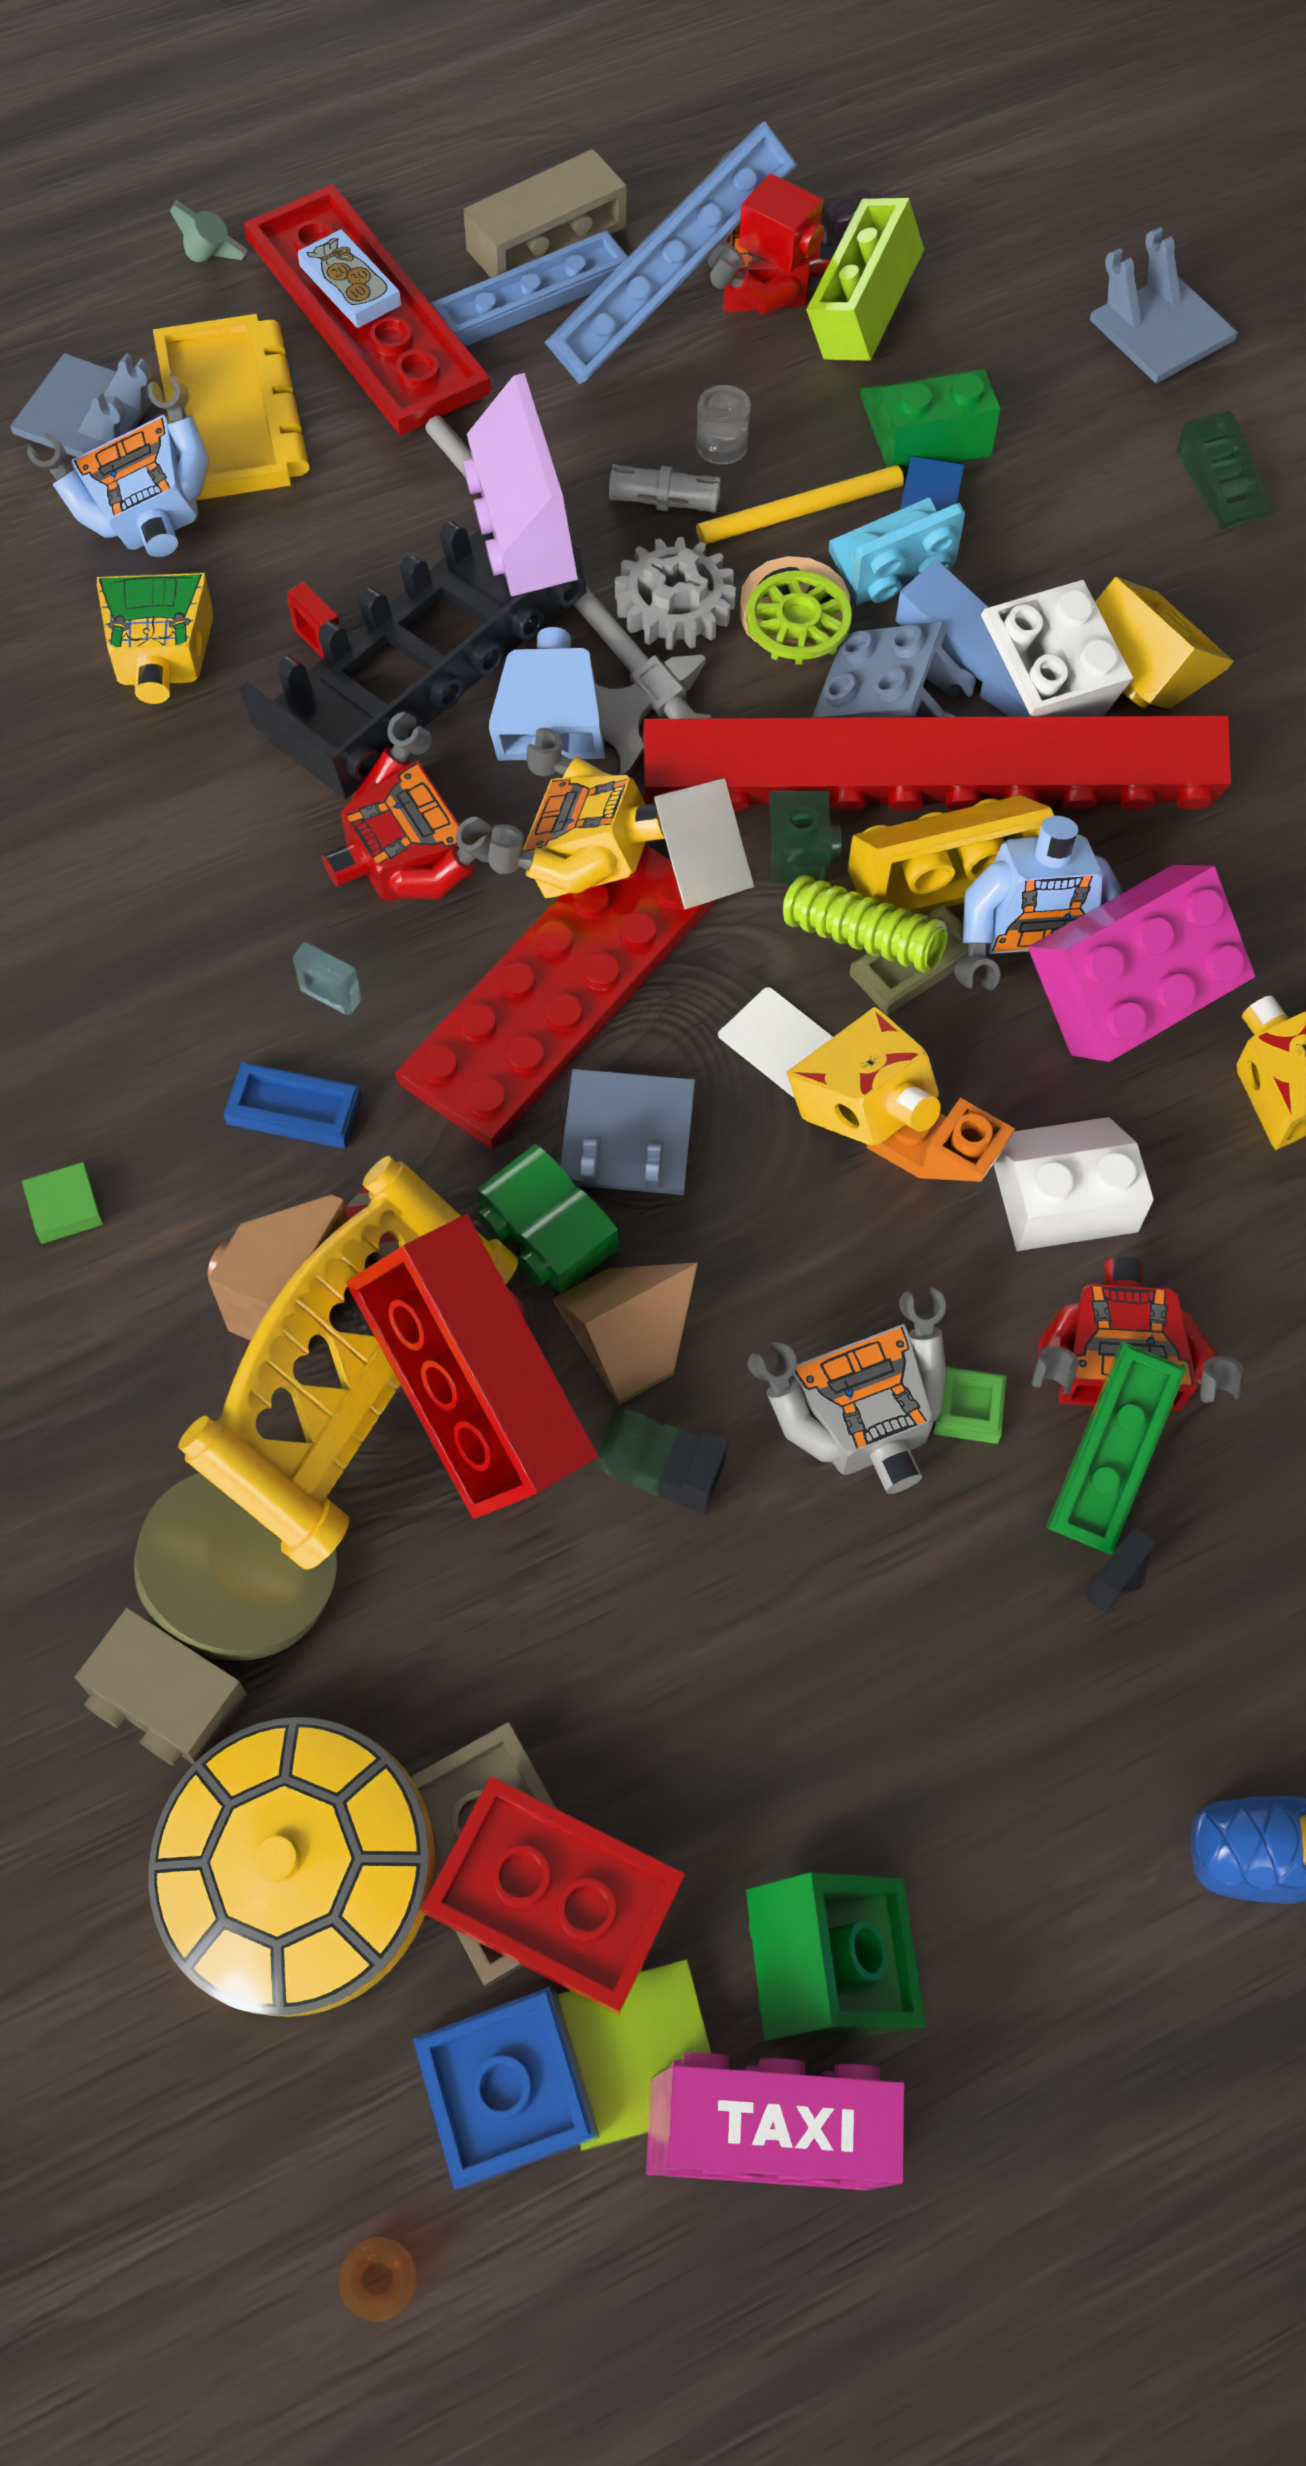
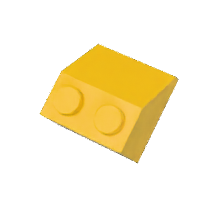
M1115 576L1095 601L1133 676V679L1124 689L1123 693L1142 708H1146L1151 704L1171 709L1225 672L1234 662L1233 659L1155 590Z

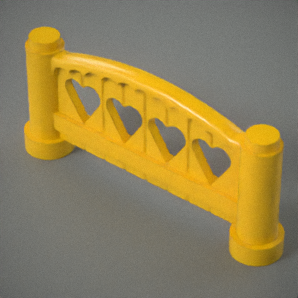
M386 1156L378 1161L363 1180L362 1185L369 1190L368 1197L371 1199L369 1205L339 1227L304 1261L270 1306L242 1358L219 1420L213 1421L206 1415L200 1417L186 1430L178 1445V1448L186 1454L185 1461L279 1537L282 1540L281 1551L305 1570L314 1568L323 1562L344 1537L349 1525V1516L326 1497L401 1385L375 1336L342 1333L335 1330L330 1323V1311L335 1304L344 1303L346 1282L365 1270L367 1256L370 1253L379 1252V1241L385 1232L393 1235L398 1242V1246L401 1247L461 1217L403 1161L395 1162L390 1156ZM478 1232L503 1281L507 1284L517 1268L518 1258L498 1239L488 1241ZM315 1334L325 1338L328 1343L342 1389L303 1385L294 1376V1363L300 1356L308 1355L309 1341ZM277 1388H284L291 1394L307 1441L306 1443L268 1440L261 1437L256 1429L257 1416L261 1411L272 1408L271 1399Z

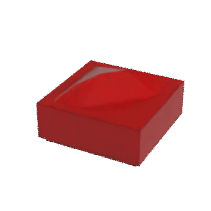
M302 582L287 591L293 628L323 659L325 656L318 637L319 630L327 621H333L339 625L338 615L309 586Z

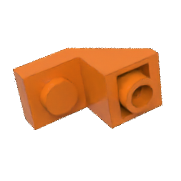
M959 1098L948 1116L939 1114L937 1121L928 1130L919 1132L908 1125H904L881 1144L872 1146L867 1144L866 1148L918 1178L982 1182L1013 1136L1015 1128L966 1100Z

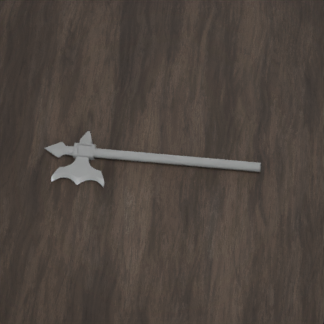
M441 416L432 417L426 424L427 433L466 478L462 460L472 458L471 450ZM586 586L587 593L573 605L631 672L630 682L632 685L624 689H609L595 683L603 738L616 749L620 757L619 775L628 776L634 772L643 757V741L639 734V728L643 718L652 709L659 717L667 715L670 719L711 718L710 714L694 713L687 704L686 691L692 687L705 665L706 658L703 655L671 657L664 663L657 655L648 659Z

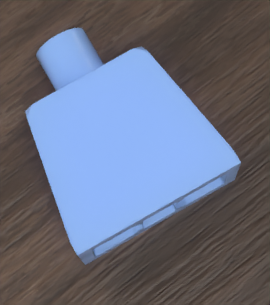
M558 627L544 628L537 634L536 649L513 650L507 655L489 721V731L498 761L527 760L528 744L535 745L536 731L539 728H550L559 733L562 738L561 754L569 759H573L575 755L581 759H605L606 751L590 653L584 648H570L571 636L566 630Z

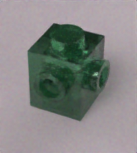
M770 791L766 824L769 884H787L791 886L801 875L811 876L815 881L822 880L828 882L830 860H840L842 846L841 825H830L829 792Z

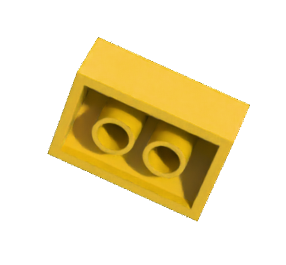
M1019 795L1002 800H983L973 807L948 813L932 812L918 820L889 827L886 825L873 826L862 833L852 836L848 871L856 892L861 893L864 898L873 897L878 899L880 904L883 902L894 904L896 909L905 908L911 910L913 915L932 911L943 903L947 907L964 903L967 888L990 864L994 863L999 849L1004 842L1009 839L1039 837L1043 820L1054 816L1050 807Z

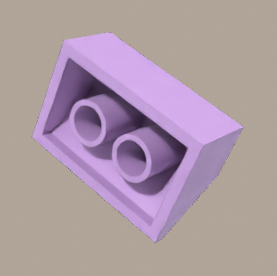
M525 373L514 375L467 433L472 458L462 460L470 494L481 492L482 498L473 500L482 535L493 533L494 539L485 541L493 575L505 574L511 597L578 580L560 484Z

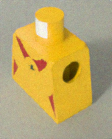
M1266 996L1249 1006L1242 1015L1243 1020L1254 1036L1247 1041L1236 1065L1237 1073L1270 1143L1275 1150H1278L1306 1136V1011L1289 1019L1273 996Z
M875 1007L786 1072L798 1109L804 1120L870 1146L881 1144L904 1125H908L919 1132L926 1131L934 1125L940 1114V1102L937 1099L939 1092L926 1051Z

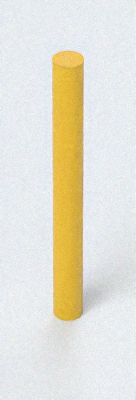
M895 465L701 522L696 525L698 539L700 542L710 544L899 488L904 483L901 468Z

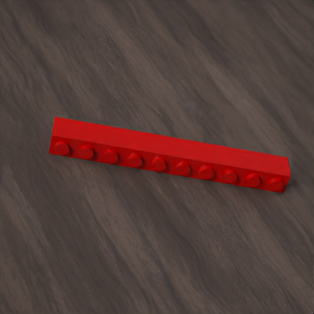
M1228 716L644 719L643 761L644 802L646 805L655 803V796L723 778L726 780L734 812L748 809L749 804H772L773 809L783 812L800 811L807 808V804H830L831 809L836 811H856L863 809L865 804H888V807L892 810L912 811L922 808L923 803H946L948 809L960 810L973 807L983 800H1002L1019 795L1038 803H1062V807L1068 810L1090 809L1095 807L1097 802H1120V807L1128 810L1146 809L1154 806L1155 802H1177V806L1182 809H1201L1211 806L1231 785Z

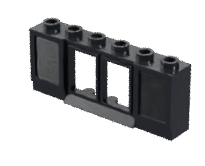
M481 492L477 493L478 499L482 498ZM453 520L447 521L440 531V539L445 557L429 570L428 564L413 553L406 555L400 564L405 591L390 603L387 597L374 587L365 589L359 600L365 624L350 637L335 622L327 621L319 630L318 637L325 657L308 672L305 666L291 655H287L280 660L277 666V674L284 692L272 701L248 682L239 689L253 727L268 737L273 745L344 799H347L359 789L384 749L394 747L395 744L388 738L387 729L389 722L397 713L407 712L417 718L416 726L409 733V738L416 727L421 726L425 728L444 710L453 707L466 691L485 675L495 671L510 652L518 648L525 641L529 643L537 636L540 630L550 625L587 593L581 554L578 547L572 544L578 580L511 597L505 574L494 576L485 541L494 539L493 533L482 535L479 528L469 537L464 527ZM444 596L484 623L447 656H443L406 629ZM388 643L428 671L389 705L349 677Z

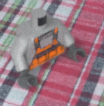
M930 1286L929 1296L931 1305L929 1310L922 1315H916L914 1311V1298L911 1292L905 1291L900 1298L899 1307L902 1314L914 1322L915 1329L909 1334L905 1325L902 1324L797 1364L794 1351L789 1346L773 1341L772 1347L777 1353L778 1364L772 1372L767 1371L761 1355L752 1353L748 1360V1367L753 1376L769 1382L770 1387L766 1394L784 1436L789 1441L821 1462H833L837 1470L843 1475L851 1474L874 1465L887 1494L901 1492L922 1479V1474L910 1450L920 1447L927 1442L933 1422L942 1412L947 1369L942 1331L934 1327V1324L943 1318L946 1311V1301L940 1291Z

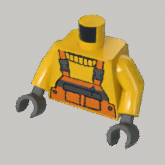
M539 728L536 731L535 745L528 744L526 759L528 767L535 775L549 776L558 772L563 775V778L550 780L524 847L523 834L516 827L500 824L492 829L488 851L490 867L499 874L513 873L519 867L526 869L525 875L535 879L545 898H552L567 893H581L590 887L628 878L636 871L646 841L665 839L656 803L646 805L634 779L629 776L611 775L603 772L576 755L573 760L561 754L562 738L559 733L550 728Z

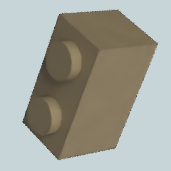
M127 1607L75 1676V1679L90 1695L84 1703L90 1711L115 1728H119L125 1719L146 1732L140 1743L156 1756L175 1766L181 1756L194 1764L209 1749L214 1747L249 1700L248 1695L237 1679Z

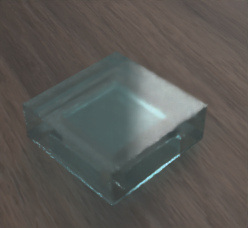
M304 941L293 956L300 991L345 1015H351L362 1000L356 968Z

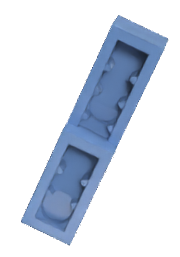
M935 559L900 591L896 622L901 626L943 621L947 627V632L941 647L957 665L969 671L983 682L980 697L1009 717H1034L1030 715L981 616L984 609L989 607Z

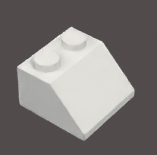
M1109 1117L1014 1131L1013 1136L994 1162L1016 1251L1137 1233L1154 1200L1137 1142Z

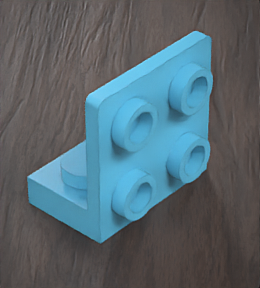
M930 497L830 540L829 553L856 607L870 600L874 603H880L892 598L902 589V586L909 584L935 559L950 570L957 560L965 512L961 504L956 503L937 512Z

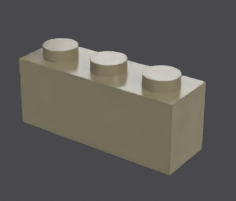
M591 149L463 208L466 250L489 277L492 278L608 230L610 234H613L626 227L627 185L595 150Z

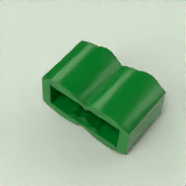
M536 1144L477 1188L481 1208L477 1212V1217L481 1225L493 1239H498L500 1242L507 1239L514 1247L521 1251V1254L517 1256L520 1266L528 1277L540 1287L547 1282L558 1293L562 1294L619 1249L618 1229L610 1218L585 1192L573 1183L560 1165Z

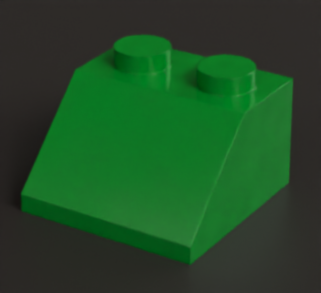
M985 369L963 370L861 389L860 397L887 468L898 465L902 472H907L911 456L956 463L992 455L1000 406Z
M810 1872L746 1890L750 1920L749 1931L753 1944L759 1992L758 2003L762 2017L764 2041H820L915 2030L926 2027L904 1879Z

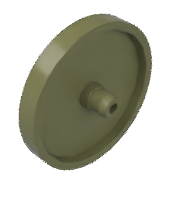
M196 1473L183 1479L166 1491L149 1511L141 1528L134 1556L135 1583L141 1602L156 1626L195 1653L224 1661L255 1660L276 1654L290 1647L315 1625L327 1604L334 1586L337 1571L336 1548L323 1562L314 1568L307 1570L301 1568L281 1551L282 1540L201 1473Z

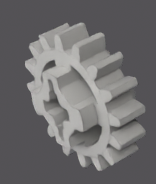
M678 537L674 547H666L661 538L655 539V551L648 552L640 546L635 548V562L623 560L621 563V576L615 578L618 618H627V631L631 634L643 629L644 643L648 645L653 643L657 637L664 638L665 646L668 650L673 649L678 639H684L689 648L696 647V636L702 634L709 640L716 638V625L727 627L730 622V610L735 608L736 587L733 586V569H723V555L721 553L710 557L705 556L706 544L703 542L697 544L693 550L685 548L684 537Z

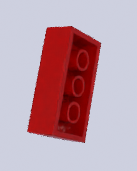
M468 1214L402 1245L346 1282L473 1519L538 1494L598 1457L524 1319V1310L519 1299L508 1290Z

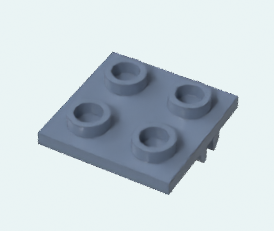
M1162 227L1150 231L1146 236L1145 244L1149 253L1147 284L1138 291L1136 290L1132 258L1120 264L1123 252L1121 248L1114 250L1106 256L1105 266L1109 275L1107 304L1092 311L1090 321L1156 384L1235 341L1238 333L1178 277L1174 255V240L1170 236L1160 242L1163 232Z
M64 353L10 425L12 433L55 449L53 443L45 435V433H48L64 446L67 454L78 457L135 428L152 404L148 396V381L152 377V370L149 364L142 358L134 367L131 356L128 353L118 363L117 372Z
M943 621L850 632L839 646L812 718L955 717L950 713L944 712L924 689L925 679L942 689L951 698H956L959 691L958 685L962 687L966 696L971 697L976 686V679L969 671L959 668L941 647L947 632V627Z
M572 1069L560 1167L576 1186L684 1195L695 1080Z

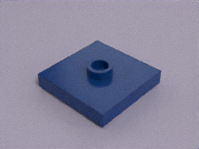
M551 1987L545 1988L413 2039L454 2190L465 2189L600 2138L556 1989Z

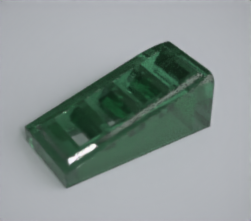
M1225 411L1187 422L1183 426L1176 454L1219 528L1224 530L1270 517L1272 512L1271 504L1243 433L1232 412ZM1223 459V461L1212 464V461ZM1229 478H1234V479H1235V480L1228 481V482H1224V483H1221V484H1220V482H1219V481L1226 480V479H1229ZM1242 494L1246 498L1229 504L1226 500L1227 498Z

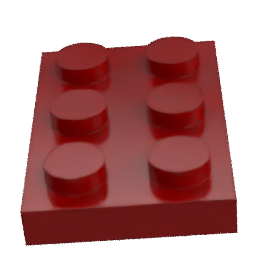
M490 1776L421 1910L428 1917L620 2015L684 1882L685 1874Z

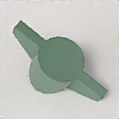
M175 200L170 212L184 235L183 245L185 253L190 260L203 262L213 256L242 260L248 249L227 235L226 225L218 215L210 211H201L196 214L181 202Z

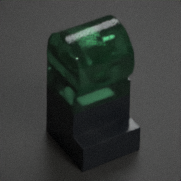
M616 1410L611 1416L597 1451L598 1457L594 1459V1463L601 1471L621 1482L706 1515L726 1464L729 1439L703 1431L702 1436L668 1424L663 1426L640 1413L629 1410Z

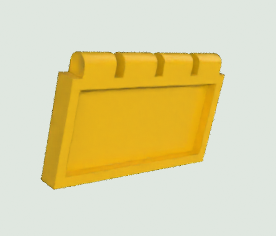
M257 314L153 329L165 402L170 401L174 397L175 389L170 380V375L182 380L189 389V400L184 410L187 416L193 415L209 458L201 493L196 497V501L291 486L290 477L301 476L309 471L304 438L301 435L302 429L295 397L293 396L292 380L288 361L285 357L286 351L281 327L277 321H258Z

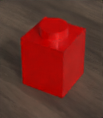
M770 173L741 204L739 247L791 273L807 255L812 256L815 254L823 240L825 231L824 225L821 224L823 199Z

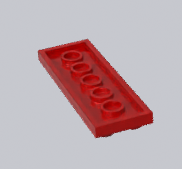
M333 184L244 222L247 241L399 436L427 424L432 417H442L491 394L489 375ZM339 230H342L400 291L401 306L359 328L348 319L299 264V250Z
M645 844L636 871L628 878L590 887L581 893L560 895L396 1071L397 1083L493 1150L714 905L715 900L684 909L672 861Z

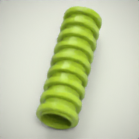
M808 875L798 877L789 887L784 899L783 916L788 926H800L803 931L808 933L817 932L822 938L830 939L832 937L835 942L839 944L849 943L851 948L856 950L865 948L868 954L875 956L881 954L885 960H898L900 965L905 967H912L914 965L916 970L922 973H928L937 966L947 945V927L943 921L937 919L930 921L926 915L918 913L913 916L911 910L905 908L896 909L894 904L887 902L880 904L876 898H864L861 893L855 891L847 892L841 886L832 887L829 882L815 881L813 877Z

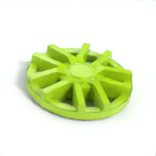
M786 571L765 579L751 593L746 609L747 632L749 636L753 637L760 646L771 653V659L778 660L779 656L795 659V664H802L803 660L817 658L828 653L833 655L837 652V647L848 636L852 617L851 605L844 591L832 580L808 571ZM799 583L815 586V588L806 594L802 592ZM787 584L791 594L783 596L777 587ZM766 594L772 602L759 604L760 599ZM828 594L834 598L821 605L819 603ZM841 611L842 622L831 616ZM756 619H770V620H765V621L757 622ZM820 629L831 633L833 636H832V637H829V636L826 635L824 632H822ZM777 635V638L774 641L768 636ZM788 638L798 639V646H786L785 642ZM808 640L814 646L805 647L806 641Z

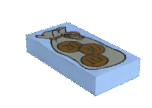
M342 230L298 251L300 267L357 328L401 306L400 291Z

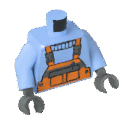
M170 375V380L174 386L175 393L174 397L168 402H165L163 399L162 390L158 383L151 381L148 385V396L151 402L157 407L167 410L171 422L167 420L165 415H162L71 460L75 468L71 472L65 465V448L54 436L45 433L48 440L55 447L54 456L48 461H40L36 451L29 444L27 446V454L30 460L40 469L51 472L56 482L52 485L77 521L104 538L118 536L128 549L136 550L145 546L147 553L154 557H164L174 552L178 546V540L174 531L194 522L198 515L196 497L201 493L209 465V458L193 415L187 416L184 410L189 400V389L182 380Z
M1051 816L1043 820L1039 837L1007 840L1001 845L994 863L990 864L967 888L964 898L962 943L968 944V953L958 959L954 968L955 976L962 985L971 989L973 986V973L977 967L982 965L981 984L988 990H993L999 983L1000 969L998 964L986 957V949L988 954L1029 951L1028 946L1123 893L1106 859L1095 856L1087 838L1077 835L1078 826L1075 822L1063 816Z

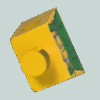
M205 573L97 577V589L106 642L117 681L123 685H135V695L139 700L149 704H159L169 698L170 683H188L198 679L214 617Z

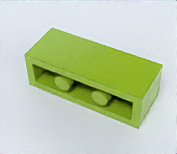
M909 198L861 200L806 309L824 360L857 361L872 359L924 251Z

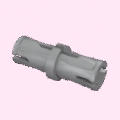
M613 464L609 482V500L633 501L656 505V509L659 511H668L669 507L716 513L721 477L673 472L672 466L664 465L661 466L660 470Z

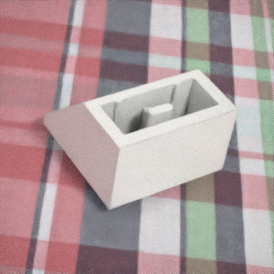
M1084 580L984 609L981 614L1030 715L1034 717H1089L1106 713L1133 679Z

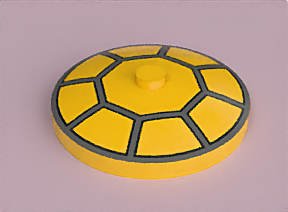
M307 1717L274 1719L242 1729L209 1749L192 1765L171 1793L161 1813L151 1845L148 1880L151 1908L160 1937L181 1971L196 1986L226 2005L247 2012L284 2017L311 2015L343 2005L366 1992L392 1970L409 1948L424 1920L425 1914H423L421 1908L433 1887L436 1863L432 1824L421 1793L409 1773L385 1748L367 1736L332 1721Z

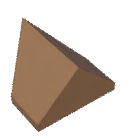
M698 1262L608 1268L553 1298L555 1306L618 1406L674 1375Z

